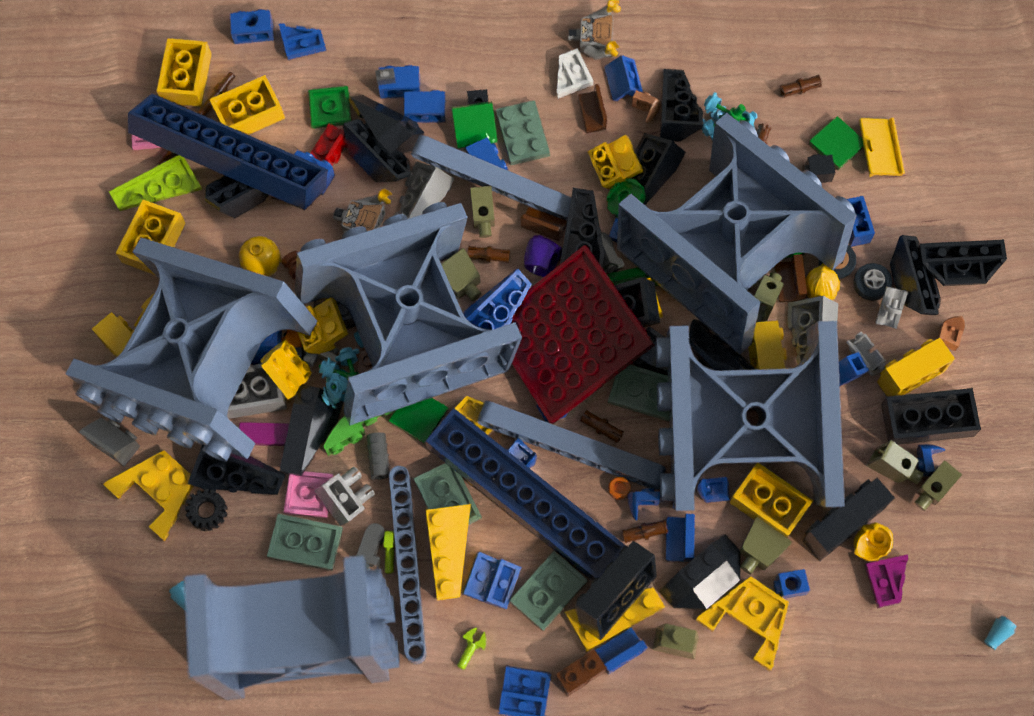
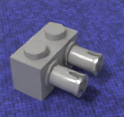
M352 467L342 476L338 473L314 490L340 526L365 509L362 504L375 495L373 490L365 494V492L371 489L367 484L355 494L349 488V486L362 477L360 472L352 477L358 471L356 467Z

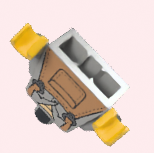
M608 0L607 6L581 18V29H569L568 41H580V52L585 53L594 60L605 57L611 58V56L616 57L618 52L615 49L619 48V45L613 41V14L611 13L612 11L614 13L620 12L621 8L616 5L619 4V1Z
M384 188L377 195L358 199L357 201L352 200L347 210L336 208L333 219L342 222L343 233L359 226L365 227L367 231L380 228L386 214L383 203L388 205L391 203V200L387 197L392 195V193Z

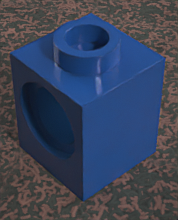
M805 569L779 573L775 578L776 580L773 581L775 593L784 599L804 596L810 592ZM792 580L796 588L794 590L788 589L785 581Z

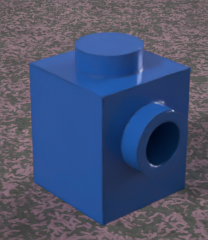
M859 352L846 356L839 361L840 386L852 382L869 371Z

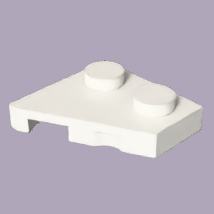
M578 49L559 55L558 98L593 85L594 81Z

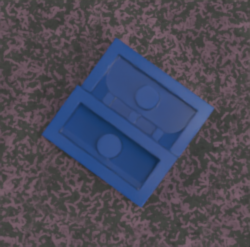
M477 552L462 594L478 601L507 609L521 567L503 559L498 560Z
M506 666L499 714L509 716H545L551 672Z

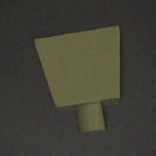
M491 186L471 188L474 228L479 229L480 238L491 237V227L495 226Z
M462 248L441 265L456 299H460L466 294L472 301H475L482 294L476 287L481 282L480 275L467 252Z
M770 273L769 276H764L754 297L760 301L756 322L768 321L784 284L781 282L782 277L777 273Z
M892 440L876 447L866 465L897 483L908 479L918 484L923 477V473L915 468L918 459Z
M944 460L919 488L918 492L921 495L914 503L923 511L931 503L936 505L963 474ZM932 486L937 489L936 493L931 490Z
M757 517L740 549V554L746 558L740 568L748 574H752L757 566L765 571L787 550L792 541Z
M663 624L656 628L652 650L695 659L699 636L696 630Z

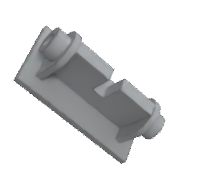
M860 332L855 336V339L846 341L852 354L860 353L869 369L868 374L874 376L880 374L885 369L886 360L880 352L875 350L870 353L869 350L874 347V344L866 334Z

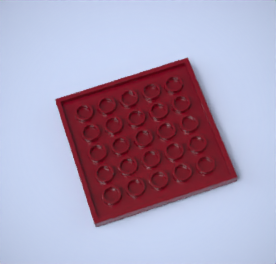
M586 245L528 290L524 300L513 315L511 324L516 323L522 336L512 365L551 424H554L655 346Z

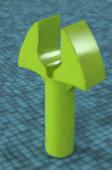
M386 531L384 534L385 573L387 574L394 572V531Z
M477 628L471 629L463 636V639L467 640L468 645L457 664L458 668L462 670L466 668L476 649L481 648L485 650L486 648L485 632H483L479 641L473 643V636Z

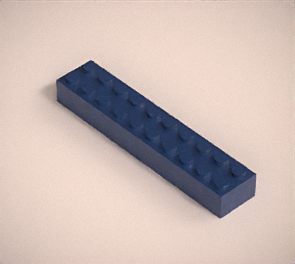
M149 95L128 112V133L300 209L305 210L326 190L328 169L157 95Z
M455 408L451 410L425 441L426 448L590 580L594 581L597 577L600 578L605 572L607 565L611 561L614 562L619 557L622 548L626 546Z

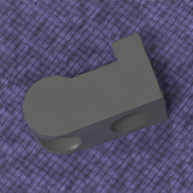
M601 232L605 251L602 268L606 274L617 272L624 266L623 260L617 257L610 236Z
M377 523L370 524L367 527L356 555L364 556L368 566L378 569L381 563L377 553L380 545L384 543L385 534L382 525Z

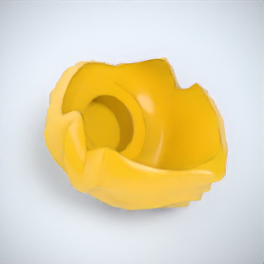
M824 263L812 269L805 278L807 296L809 298L825 296L834 300L837 292L840 290V280L836 272Z
M877 522L862 526L854 538V554L868 561H878L881 557L887 556L893 547L892 531Z

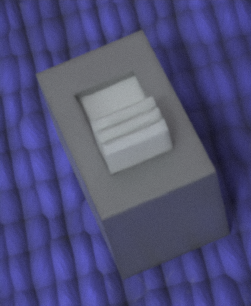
M393 68L375 70L378 86L396 83Z

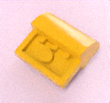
M627 135L609 144L604 142L587 151L601 185L606 189H611L616 183L626 181L625 179L644 172Z
M330 297L315 308L311 306L306 307L317 320L310 336L298 332L304 351L308 353L320 354L336 348L334 343L348 335L336 300Z
M286 339L272 348L260 360L262 368L287 399L293 397L299 387L306 383L312 374L309 365L302 361L295 347L289 344Z

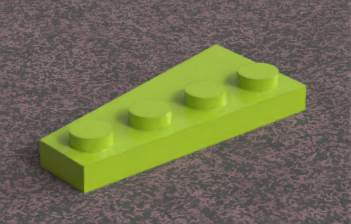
M178 155L109 191L119 211L140 206L142 200L153 203L200 191L202 187L185 158Z

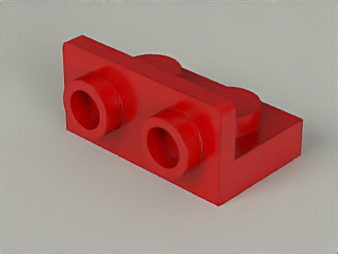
M329 123L310 154L317 160L329 162L332 166L337 164L341 158L342 150L344 147L347 148L344 130Z

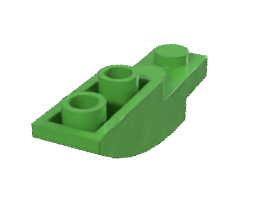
M394 411L385 413V415H389V414L393 413ZM344 416L334 427L323 446L327 455H336L343 451L346 445L350 443L355 444L362 440L366 434L363 426L374 424L380 416L350 426L346 416Z

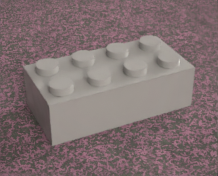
M261 364L249 366L229 405L228 419L287 409L285 395L262 368Z

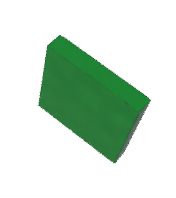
M348 86L308 90L312 129L327 127L329 123L334 126H343L344 123L352 121Z
M492 101L452 107L457 148L468 147L487 137L490 143H498Z
M838 116L809 141V145L819 154L833 155L834 166L837 170L864 148L862 137Z
M429 398L397 409L390 418L389 423L426 445L425 441L437 428L448 411V407L434 398Z

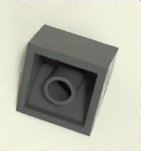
M99 418L79 431L91 445L124 467L140 448V445L136 442L137 437L128 430L125 433L119 430L120 425L111 419L107 422L103 418Z

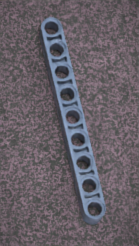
M418 136L411 152V156L479 186H491L492 191L547 214L566 221L568 220L571 197L427 136Z
M491 401L484 402L477 419V423L481 426L516 439L519 438L526 443L612 475L624 477L631 482L654 490H659L660 473H665L666 471L663 465Z
M395 466L389 473L404 650L408 661L418 665L425 661L427 652L411 479L405 467ZM404 474L406 477L402 482H397L394 480L395 476ZM400 495L408 497L404 503H398L396 499ZM402 516L410 518L409 522L405 525L398 523L399 518ZM407 537L412 540L409 546L404 547L400 545V541L403 538ZM411 559L414 563L411 568L406 569L402 567L403 561ZM413 581L416 583V586L413 590L407 591L404 589L405 583ZM408 604H417V610L414 613H408L406 611ZM410 626H419V633L414 636L409 635L408 629ZM413 648H420L422 650L420 657H410V651Z

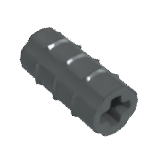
M379 432L371 433L366 436L371 479H386L390 473L386 434Z

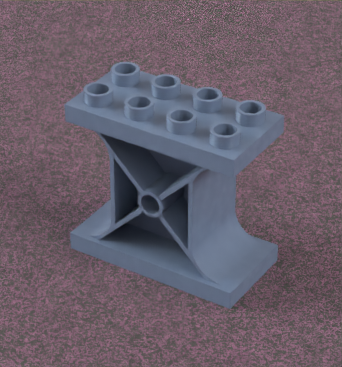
M726 113L715 122L709 171L716 177L680 208L669 212L650 210L632 194L627 196L619 203L617 250L738 354H741L752 344L760 301L747 290L784 257L793 253L813 254L831 270H834L844 260L857 215L852 204L842 196L833 197L824 190L820 180L814 173L808 170L801 172L791 164L788 155L782 148L777 145L770 147L758 138L755 128L749 122L744 120L738 122Z
M437 202L425 208L422 212L423 215L409 219L404 214L394 215L384 221L383 227L367 231L363 226L355 227L346 231L342 235V239L327 244L324 239H315L304 244L301 247V252L297 253L296 296L303 304L322 298L329 299L330 297L342 303L352 316L373 367L370 371L348 378L343 411L349 426L509 371L522 339L516 323L494 330L482 329L471 324L462 313L440 261L449 259L459 251L468 218L461 203L447 207L446 203Z
M140 238L133 253L160 280L158 288L123 352L111 362L102 365H91L73 359L65 374L80 385L76 392L78 397L93 405L100 406L98 412L115 422L121 423L125 416L134 419L132 422L133 426L154 436L159 429L169 432L167 435L168 439L186 448H191L195 441L204 445L202 450L205 453L224 462H227L231 453L248 459L256 443L228 419L229 405L261 343L269 335L280 330L290 329L310 336L317 320L284 281Z
M818 321L807 329V350L801 363L792 369L714 371L701 365L692 354L689 345L688 326H670L666 334L667 337L657 338V341H655L656 367H668V383H658L657 410L669 411L670 428L658 429L659 456L671 455V473H660V499L662 501H672V508L676 511L695 510L694 491L696 483L701 474L715 464L788 461L799 465L808 474L813 485L814 505L845 507L837 321ZM749 408L755 410L758 414L759 420L755 426L750 425L746 420V412Z
M364 556L344 558L345 570L340 573L300 580L223 587L216 586L205 574L184 576L189 677L225 700L244 699L245 688L254 685L334 675L365 674L371 683L390 681L389 669L400 668L398 642L394 640V634L390 633L389 625L386 626V623L396 622L394 598L393 595H390L389 587H386L385 578H382L381 569H370Z

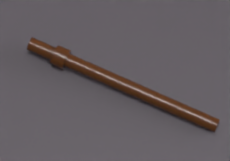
M229 72L221 83H217L213 89L214 92L197 112L198 114L205 116L212 108L210 99L228 91L227 87L236 77L232 72ZM167 150L157 165L159 166L172 159L175 153Z

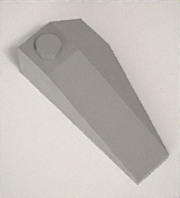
M416 161L411 170V175L405 183V186L408 187L406 194L401 196L399 201L401 209L395 215L404 214L407 216V219L423 215L422 212L425 208L440 202L452 187L454 178L435 166Z
M825 296L788 303L787 324L788 328L792 331V344L796 347L798 365L803 360L807 350V329L818 321H837L838 303Z

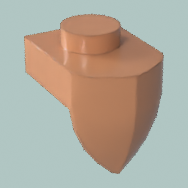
M636 90L633 96L632 107L648 112L645 123H648L657 115L662 104L649 93Z
M955 316L948 318L942 323L938 332L937 339L941 338L947 348L956 351L959 347L965 329L963 317Z

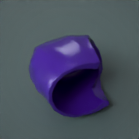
M534 235L528 241L525 249V269L535 275L545 277L555 269L562 256L563 248L550 239L541 235Z

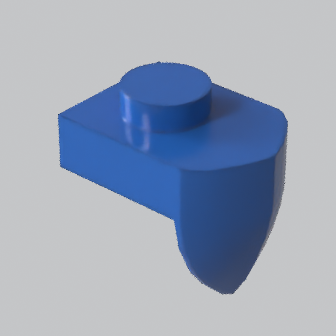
M519 438L515 439L507 449L508 452L528 468H532L537 460L536 452H533Z
M931 444L918 445L916 469L923 473V477H928L935 471L932 454L946 451L945 448Z
M727 477L703 478L699 481L697 491L704 502L711 503L730 500L729 480Z
M651 488L628 494L629 508L635 520H638V505H659L660 492H654V489Z

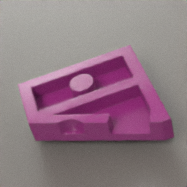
M908 554L865 564L877 609L901 603L902 587L906 576V563L909 558Z

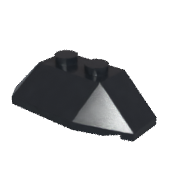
M356 119L344 123L343 130L349 155L375 182H396L411 175L409 159L403 153L388 156L374 142L373 132L366 129L362 120Z
M224 175L206 185L205 201L220 212L235 219L265 202L269 194Z
M901 235L890 262L896 289L908 292L904 303L905 306L923 315L936 316L939 314L941 303L936 279L921 263L918 238Z
M1004 239L919 244L922 265L943 286L986 284L1007 260Z
M697 319L691 321L688 331L689 345L692 352L699 358L698 361L714 371L756 370L741 354H738L704 323Z
M725 534L684 566L659 592L673 608L707 610L740 581V550Z

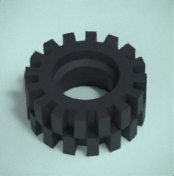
M204 489V491L197 490L196 495H190L192 497L191 500L187 499L186 503L188 506H185L186 517L197 529L212 531L213 527L217 529L220 527L219 523H224L225 520L223 518L227 517L226 510L228 508L225 500L212 489L211 491L208 489ZM210 502L214 505V513L207 518L201 517L198 513L200 505Z

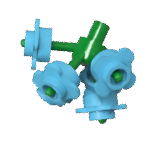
M716 92L705 99L706 113L710 112V117L712 118L708 121L703 119L702 133L706 137L710 136L713 140L715 122L726 113L738 122L744 120L754 127L753 124L757 118V113L754 111L751 113L747 112L743 104H739L736 108L729 110L725 106L720 105L722 99L717 96Z
M351 347L341 349L340 354L335 357V360L340 361L341 365L349 367L350 372L348 373L340 369L339 365H335L336 362L331 361V358H328L327 361L323 360L322 364L319 365V373L323 374V379L326 377V387H323L324 394H322L323 402L328 406L332 405L334 409L337 408L336 404L338 402H345L348 378L359 374V372L354 371L353 364L358 360L356 354L360 353L359 349L352 350Z

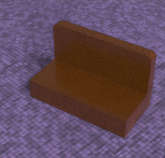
M595 84L594 92L578 94L586 133L606 130L607 115L599 84Z
M528 207L526 214L521 216V228L556 241H560L567 225L566 220Z
M802 254L793 255L791 261L779 262L774 266L775 273L782 277L781 282L784 284L778 297L780 303L805 300L807 295Z

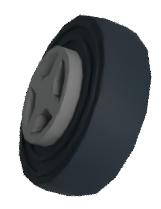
M870 263L859 268L854 276L853 284L859 296L865 300L875 301L883 298L886 286H892V277L887 268L880 264Z

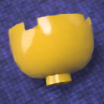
M256 236L246 240L240 247L239 262L242 269L269 277L277 271V267L281 263V254L279 248L271 239Z

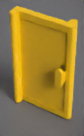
M860 118L859 125L869 177L874 175L902 176L905 172L894 118Z

